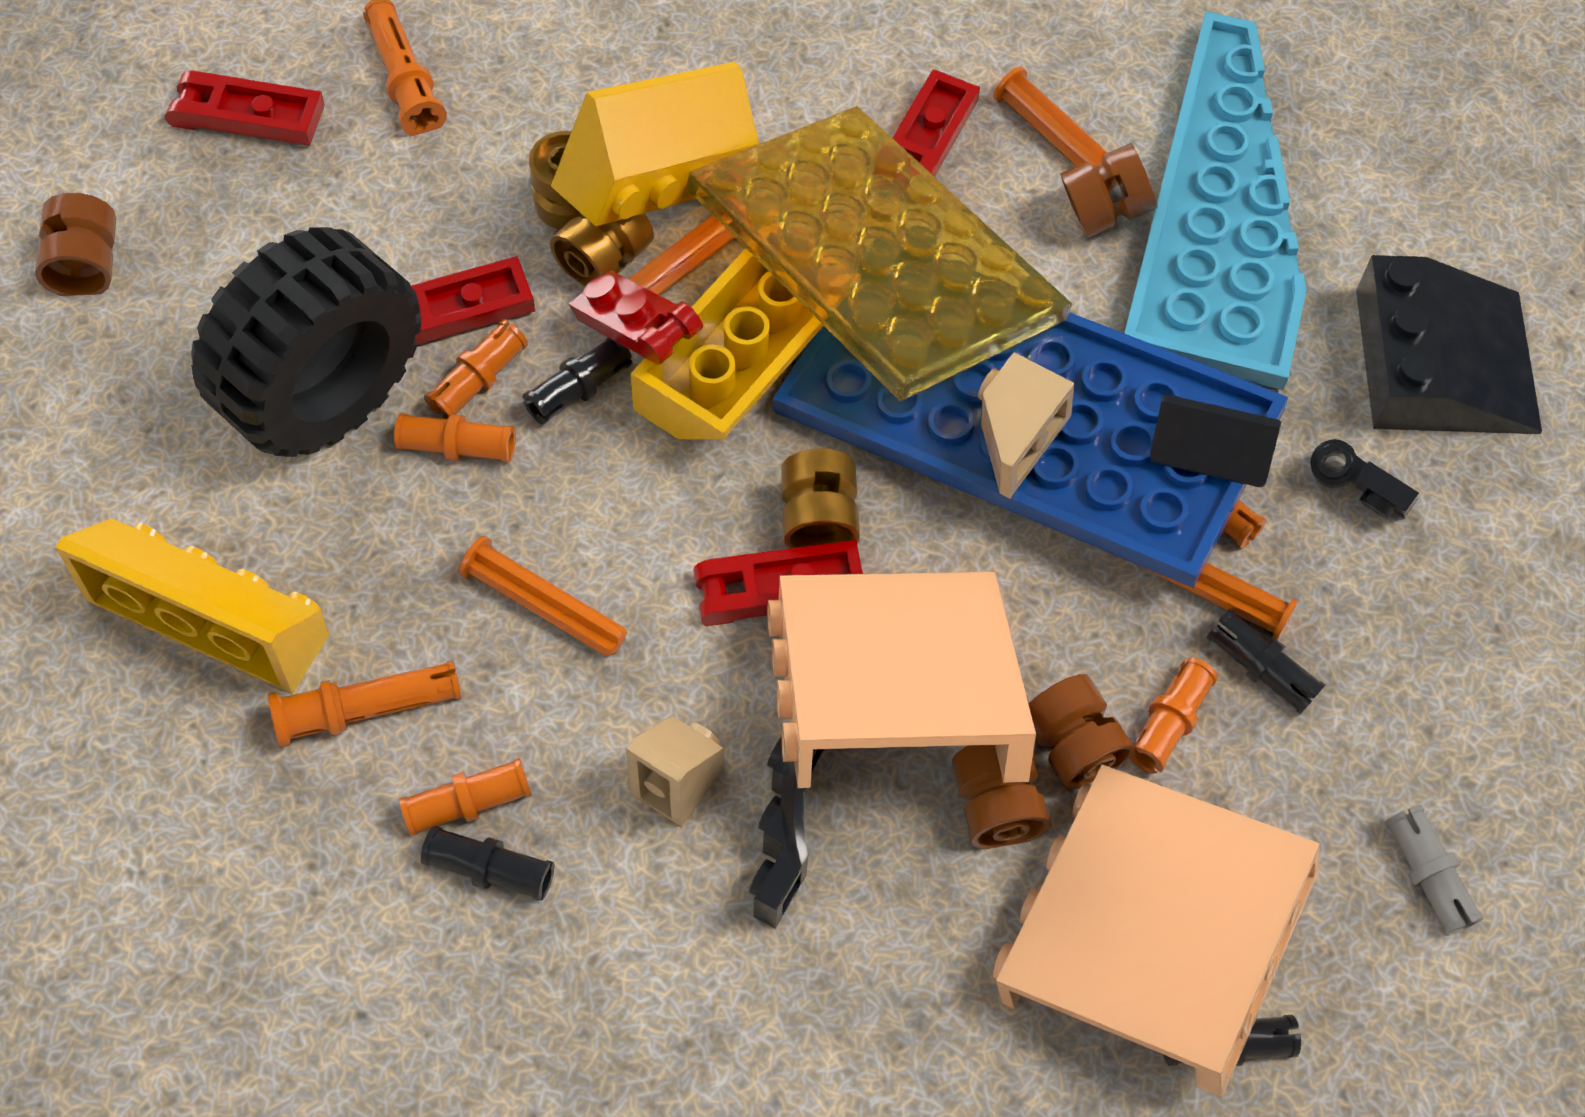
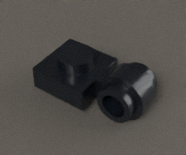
M1332 439L1324 441L1312 453L1310 461L1311 471L1314 478L1321 485L1329 488H1339L1351 482L1357 489L1364 492L1359 501L1383 518L1389 519L1391 514L1395 512L1405 519L1418 501V491L1372 462L1368 461L1367 463L1356 455L1352 446L1342 440ZM1331 456H1338L1344 460L1345 466L1339 471L1331 472L1323 466V463Z

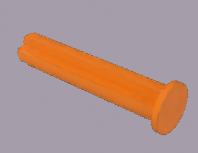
M1019 66L1012 69L998 83L993 94L994 99L998 103L1005 101L1075 166L1086 162L1096 167L1101 165L1103 155L1109 152L1027 79V71L1023 67ZM1115 176L1104 180L1108 191L1118 185Z
M727 198L723 199L719 203V210L640 269L629 280L658 295H662L737 236L741 235L745 238L751 234V224L746 214L734 201Z
M487 536L478 538L465 554L459 569V574L464 579L468 580L472 576L476 577L604 656L614 655L623 644L627 634L623 626L493 549L492 540Z
M1206 563L1194 588L1146 569L1226 610L1232 608L1238 616L1274 633L1271 639L1273 641L1275 639L1279 640L1299 601L1292 598L1290 603L1209 563Z

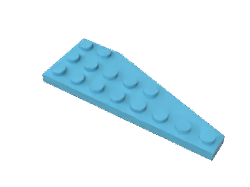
M1205 11L1157 200L1158 208L1154 212L1124 333L1248 382L1284 390L1289 378L1307 288L1304 273L1299 271L1296 256L1299 246L1296 232H1292L1288 207L1290 199L1278 136H1274L1271 124L1273 115L1271 100L1266 98L1263 82L1265 68L1256 22Z

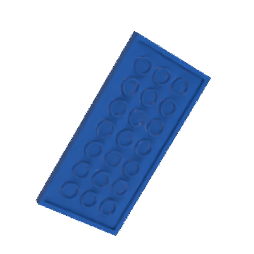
M877 238L853 274L860 279L859 286L808 343L772 399L774 412L1194 588L1246 484L1150 461V451L1163 394L1278 419L1279 421L1285 411L1288 397ZM1015 352L1073 382L1074 393L1070 419L1009 499L1000 494L981 426L982 401L979 400L978 394L988 373L994 368L1000 370Z

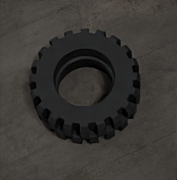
M309 227L308 232L296 230L284 235L283 241L279 243L269 242L258 249V256L249 263L243 261L232 272L234 278L225 288L220 286L212 297L213 306L208 314L202 315L197 326L200 337L192 343V374L195 387L199 390L200 396L256 449L264 453L273 454L274 456L297 457L298 454L309 455L320 451V447L324 444L333 445L344 439V433L351 428H359L368 420L367 415L376 406L380 408L388 399V392L394 383L401 381L407 371L405 364L408 358H413L418 345L415 335L421 333V310L416 292L411 288L410 282L352 233L343 229H333L332 227Z

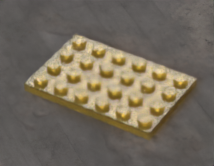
M858 106L689 172L686 189L900 402L1065 321L1070 312L1072 303Z

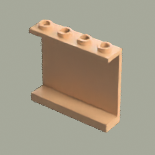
M995 572L780 576L779 600H768L769 637L780 638L773 639L772 669L774 677L784 676V680H777L778 718H789L790 723H782L783 762L795 763L797 788L811 787L813 749L995 745L1003 783L1029 782L1036 732Z
M1101 765L1092 785L1084 783L1076 796L1072 810V817L1075 820L1067 836L1058 835L1052 844L1046 864L1049 873L1041 889H1031L1025 899L1020 915V923L1023 926L1014 944L1006 942L997 956L993 969V978L996 979L1001 1001L1003 1004L1014 1009L1020 996H1024L1195 1067L1197 1087L1223 1097L1319 873L1320 843Z

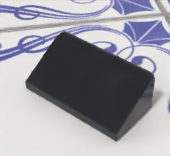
M1163 394L1150 451V461L1258 488L1264 487L1267 482L1282 421Z

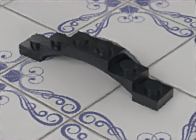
M782 736L776 743L767 763V766L773 769L772 791L780 794L781 798L777 795L772 798L758 826V829L764 831L763 853L774 858L776 862L774 863L766 859L757 871L749 889V893L755 896L753 917L775 929L806 878L809 855L804 829V795L806 788H797L795 763L783 762ZM813 749L811 774L824 749Z

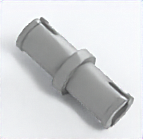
M1422 805L1409 808V813L1406 815L1402 811L1388 819L1385 824L1391 830L1413 870L1408 876L1414 887L1421 885L1445 928V934L1450 936L1461 931L1460 928L1464 926L1468 928L1484 919L1482 913L1478 911L1455 870L1460 866L1454 853L1447 854L1424 814Z

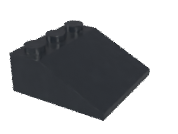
M1372 255L1356 289L1373 429L1541 434L1542 426L1519 292L1429 257Z

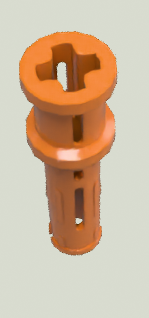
M391 0L369 1L364 7L366 12H363V17L372 33L377 50L388 72L386 91L390 99L399 106V123L403 131L411 136L441 128L446 121L447 112L442 101L433 95V79L428 69L418 64L393 2Z
M453 660L447 661V663L342 687H338L337 682L323 681L320 682L319 689L281 697L278 692L268 694V700L278 745L280 748L290 745L291 739L329 731L332 736L342 734L341 731L347 730V723L447 700L461 699Z

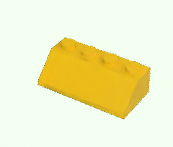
M735 62L586 92L551 187L595 226L628 219L632 216L664 209L740 187L750 175L752 169L750 163L759 145L742 68Z
M768 223L691 307L702 320L703 328L691 339L682 338L672 347L674 353L662 364L657 365L644 358L631 372L633 410L677 439L724 440L859 286L860 279Z
M110 518L61 537L55 546L86 601L291 694L297 688L330 635L321 613V608L307 596L297 592H291L289 596L271 589L266 581L255 573L245 569H239L236 573L219 566L216 560L203 550L193 546H187L183 550L169 544L160 533L141 523L131 527Z

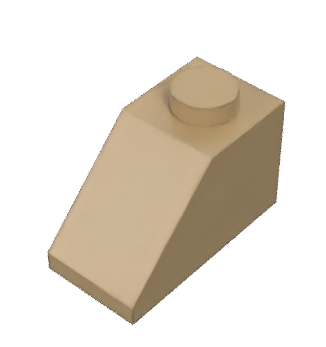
M1015 352L1000 370L994 368L988 373L978 394L979 400L982 401L981 426L1000 494L1009 499L1070 419L1074 393L1073 382Z
M670 716L633 738L626 748L631 795L681 827L724 770V748L720 746L719 739L706 727L695 722L690 723L688 726L674 716Z

